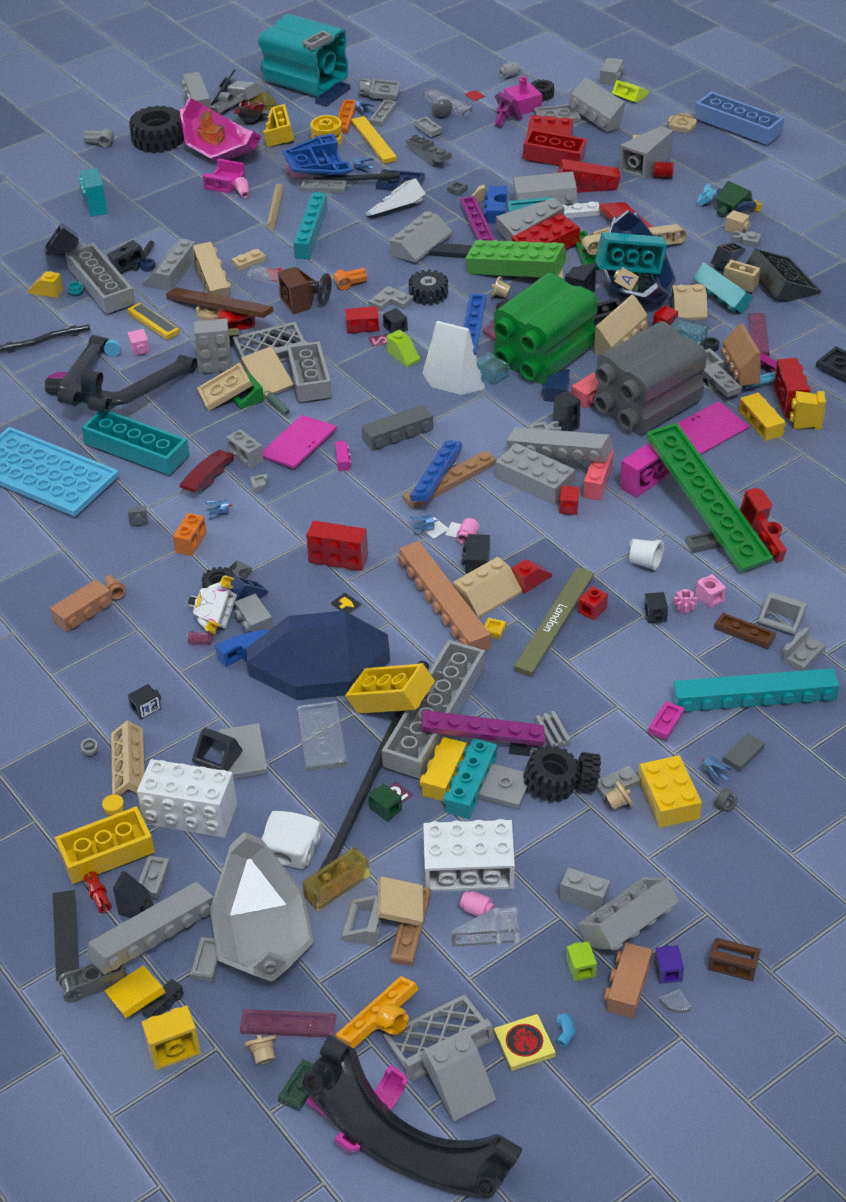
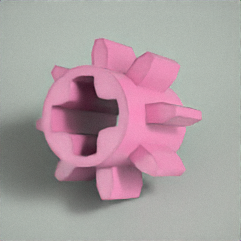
M683 589L680 592H676V597L673 598V605H677V611L689 613L691 610H695L698 597H694V592Z

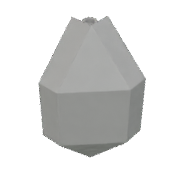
M244 832L230 845L210 907L218 961L273 982L314 943L303 891L265 842L259 837Z

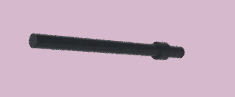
M387 171L379 174L313 177V180L362 181L383 179V181H389V179L401 178V173H389Z

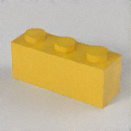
M759 393L740 398L739 412L764 441L784 435L785 420L778 415L765 398Z
M443 737L440 745H436L434 757L427 764V772L420 779L419 785L422 787V796L443 801L445 792L450 790L452 777L458 773L459 762L465 758L464 753L467 743Z

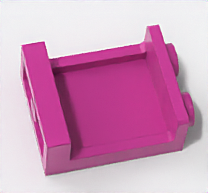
M218 159L217 169L212 174L205 173L203 175L204 189L231 194L235 189V180L246 176L244 163Z

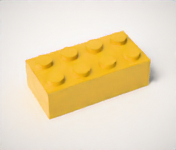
M423 663L365 668L345 697L357 713L416 710L426 694L430 692V688L435 680Z
M137 806L55 837L59 855L72 884L84 880L86 874L90 878L89 872L94 871L98 875L155 853L152 836Z

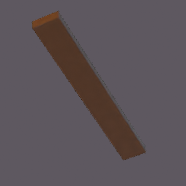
M178 287L166 293L167 299L259 318H265L274 312L273 306Z

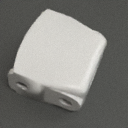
M272 811L266 823L262 840L282 865L304 869L309 865L322 840V823L298 813Z

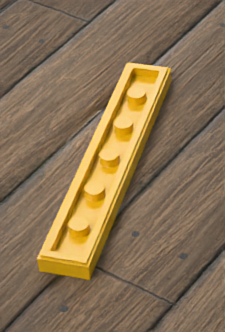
M365 116L351 119L352 125L383 164L397 161L395 153Z

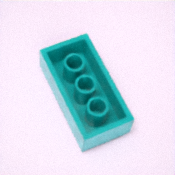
M601 232L595 263L601 270L617 271L619 269L621 271L623 267L630 272L660 274L667 243L659 236Z

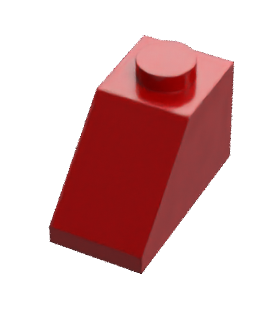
M527 559L512 567V571L524 594L552 577V573L543 566Z

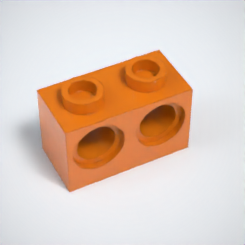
M192 513L186 514L173 535L175 553L188 556L194 555L207 533L204 516Z

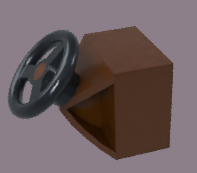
M297 267L278 271L280 299L292 314L310 310L315 294H317L318 302L321 305L326 304L329 300L332 289V279L329 273H324L320 281H315Z

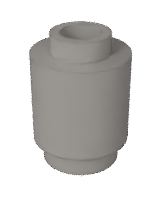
M509 62L501 65L499 68V74L504 79L515 76L520 72L517 62Z

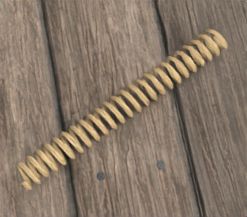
M282 184L275 185L267 221V228L270 230H274L284 190Z

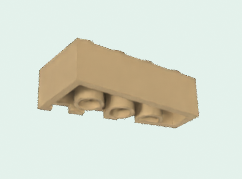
M211 242L193 245L194 268L198 270V276L201 277L206 292L229 298L231 285L229 281H226V272L222 270L221 259L217 258L216 247L213 248Z

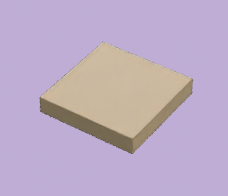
M381 876L378 880V918L421 926L423 923V885Z

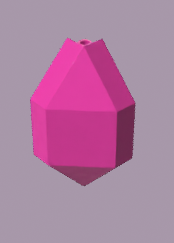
M191 97L188 98L183 110L179 108L185 144L216 162L218 159L230 160L255 150L262 137L254 131L248 130L225 118Z

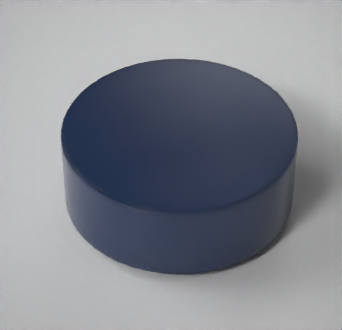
M146 258L140 262V268L145 272L152 271L156 267L155 260L151 258Z

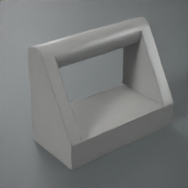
M770 592L760 614L758 624L796 635L805 618L807 603ZM770 611L796 621L792 627L768 619L766 616Z
M378 895L351 901L341 935L343 941L377 945L383 918H378ZM358 909L372 911L368 927L352 931Z

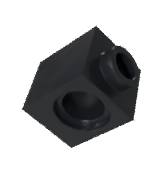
M397 308L383 313V327L390 333L398 330L402 332L408 331L407 316Z
M664 592L645 593L644 610L648 623L667 622L668 606Z

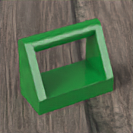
M246 370V373L252 383V386L246 389L249 394L243 400L238 395L232 397L240 409L264 401L263 387L248 370Z

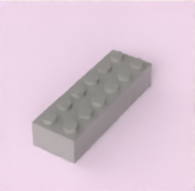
M94 243L65 252L68 269L106 314L135 304L133 288Z

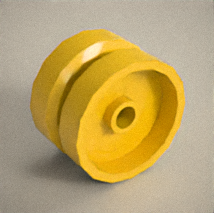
M323 115L311 121V139L320 135L334 134L338 141V146L342 143V123L338 117Z

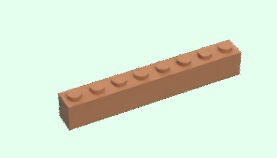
M420 541L399 548L400 556L398 557V562L400 566L406 569L408 577L412 578L417 589L423 592L425 600L432 604L434 612L440 615L443 624L449 627L452 636L456 637L459 643L482 650L490 649L491 634Z

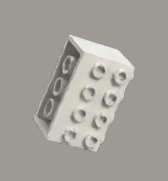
M151 759L137 790L142 818L146 825L225 838L237 807L233 774L225 770Z
M512 820L433 821L424 823L426 888L431 889L432 892L514 889L515 864Z

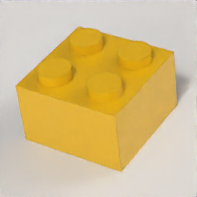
M187 1005L181 1008H174L170 1012L159 1016H152L142 1021L147 1047L155 1070L201 1054L196 1027Z

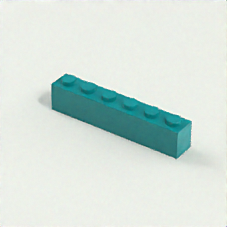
M311 193L293 243L295 259L310 260L328 209L327 193Z

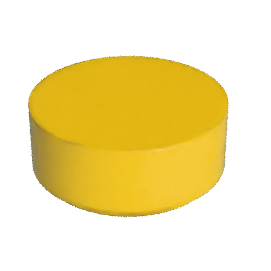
M116 794L105 797L102 802L104 812L108 815L122 812L124 809L123 798Z

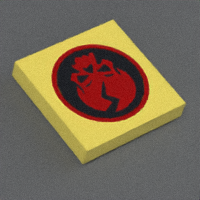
M538 1014L494 1028L495 1037L511 1071L556 1056V1052Z

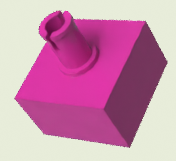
M519 77V85L504 89V94L515 100L521 115L534 112L536 107H542V94L527 82V77Z

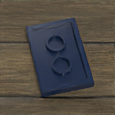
M382 169L381 173L387 171L389 173L400 172L401 178L389 179V181L377 180L376 189L393 191L405 181L415 178L422 187L425 173Z

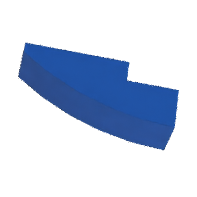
M271 629L248 632L215 645L217 659L225 667L240 659L247 663L246 648Z

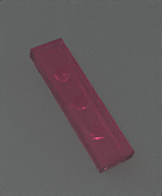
M749 313L750 336L759 351L769 357L770 350L765 313Z
M243 1009L240 1033L328 1038L329 1035L334 1036L336 1013Z

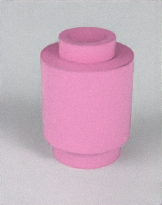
M466 518L463 520L457 532V540L460 544L463 545L464 541L467 542L468 534L478 533L480 525L475 519Z
M465 891L460 901V907L465 912L482 919L490 917L495 908L492 898L475 891Z

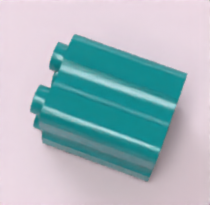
M287 14L277 20L275 26H270L265 31H262L258 37V45L261 47L264 57L261 61L260 69L264 74L266 82L318 97L339 81L343 82L348 76V59L346 57L347 37L344 29ZM322 30L331 34L333 40L314 50H310V48L308 49L302 45V41Z

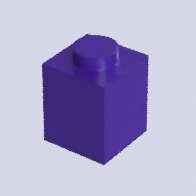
M665 945L657 947L655 949L654 962L659 983L683 982L684 966L679 946Z

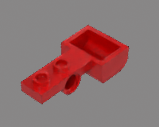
M758 488L746 490L740 511L758 534L775 562L779 563L784 560L787 549L779 539L782 532L781 525L776 522H768L772 503L763 490Z

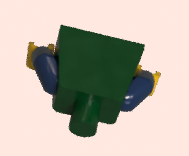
M727 181L723 188L716 191V201L719 208L717 214L720 217H724L727 213L730 214L733 210L742 212L747 209L761 211L763 204L759 203L758 200L753 201L750 190L730 181Z

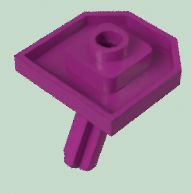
M498 92L495 95L498 103L496 110L498 116L494 123L495 126L500 128L505 118L510 116L519 121L523 118L513 98L502 92Z

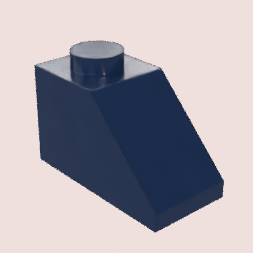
M565 369L547 377L546 384L542 385V394H545L544 401L554 402L555 396L568 391L570 369Z
M233 575L232 578L234 580L230 584L233 588L229 589L237 595L235 601L256 594L260 599L269 592L257 581Z

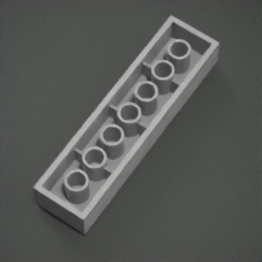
M448 639L429 671L435 680L430 688V692L426 694L416 710L405 711L383 747V767L421 779V776L427 769L429 760L434 757L436 745H440L442 738L446 736L445 734L421 732L423 710L458 714L485 668V650Z

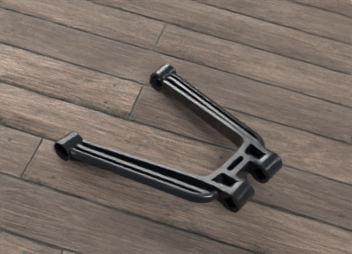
M91 335L88 346L61 380L57 399L59 403L77 406L81 402L86 403L89 410L106 414L114 407L128 404L187 371L195 372L198 363L197 358L179 355L174 363L120 391H104L101 387L103 373L90 369L100 354L105 352L104 346L109 339Z

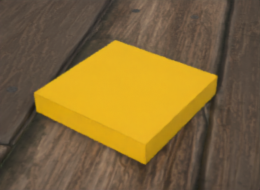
M144 965L104 990L107 997L125 1018H128L165 993L163 986Z

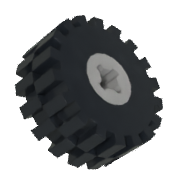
M430 269L426 272L421 270V273L415 272V275L412 274L411 278H409V295L413 296V302L416 301V304L422 303L424 306L426 304L432 306L433 303L437 305L439 301L444 302V299H447L449 294L448 278L442 272L438 273L437 270L432 272Z

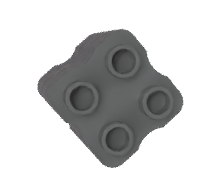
M660 321L598 356L597 368L595 369V377L598 381L596 395L594 396L596 409L602 414H608L610 417L617 418L619 424L625 430H631L637 435H642L703 398L704 385L702 374L706 368V351L702 345L691 338L683 337L666 322Z

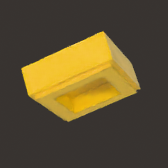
M487 618L484 626L491 634V638L500 640L505 631L506 622Z

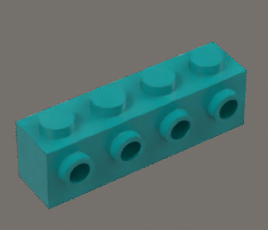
M704 262L693 276V279L697 281L696 284H705V287L708 289L706 292L713 297L717 295V300L722 304L728 303L727 307L733 312L738 310L740 313H743L754 298Z
M473 738L470 746L467 745L464 753L465 758L459 762L458 773L452 777L450 790L445 792L443 803L446 804V813L467 819L471 818L479 800V792L492 764H495L497 759V744Z

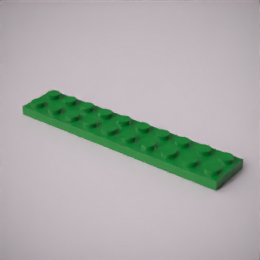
M676 422L648 431L645 437L739 572L742 573L772 562L773 556L680 425Z

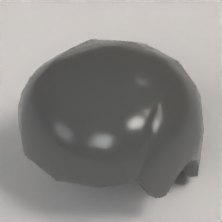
M442 99L438 102L434 101L433 106L430 105L432 113L439 118L448 116L453 108L452 103L447 99Z

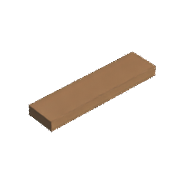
M423 888L422 925L417 926L400 922L390 958L391 963L413 966L432 894L431 889Z

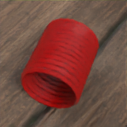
M655 161L653 177L673 178L674 162Z

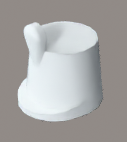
M632 539L629 542L631 547L630 562L656 570L663 557L664 542L662 540Z

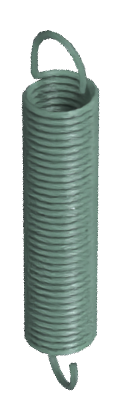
M272 392L267 394L266 398L284 416L289 414L290 410Z

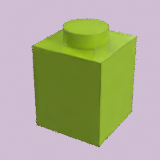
M589 941L577 942L567 946L566 960L574 982L596 977L597 962Z

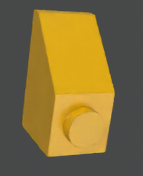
M44 272L29 288L28 294L57 298L63 290L60 273Z

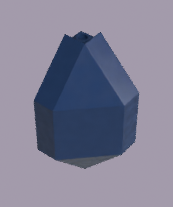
M629 210L620 217L614 215L608 231L610 233L654 236L636 212L633 214ZM666 253L661 273L653 274L656 283L644 293H641L640 289L638 292L622 289L621 286L614 283L615 279L613 277L616 271L604 270L612 291L624 297L634 295L637 300L656 303L666 296L676 281Z
M346 611L288 616L246 648L249 676L295 700L345 696L365 668L385 667L390 663L388 634Z

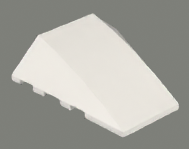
M440 321L436 322L422 373L430 387L460 395L485 388L484 382H481L480 377L482 375L477 367L478 360L473 353L474 346L468 328Z

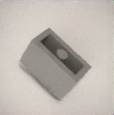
M607 57L600 70V83L615 85L616 80H621V75L625 71L622 59Z
M256 594L235 601L236 610L233 611L237 621H241L245 633L273 628L272 616Z
M568 867L560 885L561 901L596 911L605 905L609 899V880Z

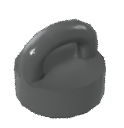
M725 787L718 795L714 804L724 811H731L736 807L738 797L733 791ZM732 797V803L729 806H726L725 804L727 803L729 798Z

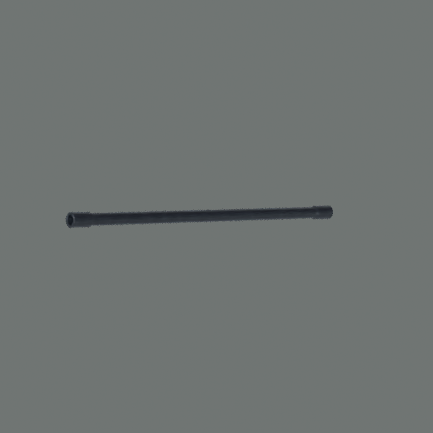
M426 661L418 662V664L423 663L427 670L429 669V664ZM406 710L396 711L338 834L317 873L319 880L325 882L329 880L339 854L383 764L382 749Z

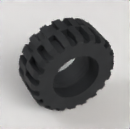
M149 106L135 112L130 118L131 140L133 145L141 151L144 150V152L152 153L171 151V149L177 148L184 141L180 112L173 107Z

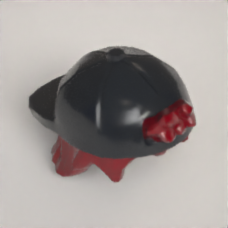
M245 101L244 104L241 102L234 109V114H237L245 123L256 122L260 115L268 116V114L262 113L266 106L263 103L254 102L250 104L248 101Z

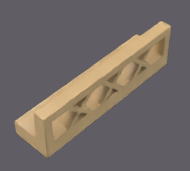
M127 720L111 733L112 794L119 796L128 789L137 794L138 787L144 776L143 728Z

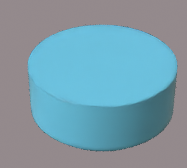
M113 339L108 340L104 346V351L109 356H118L121 351V344Z

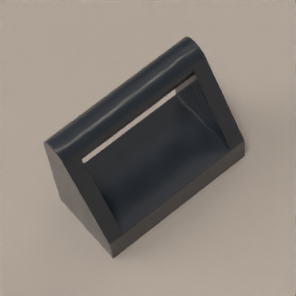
M204 727L199 735L192 762L206 768L228 771L243 749L235 738ZM211 747L225 751L221 764L203 758Z

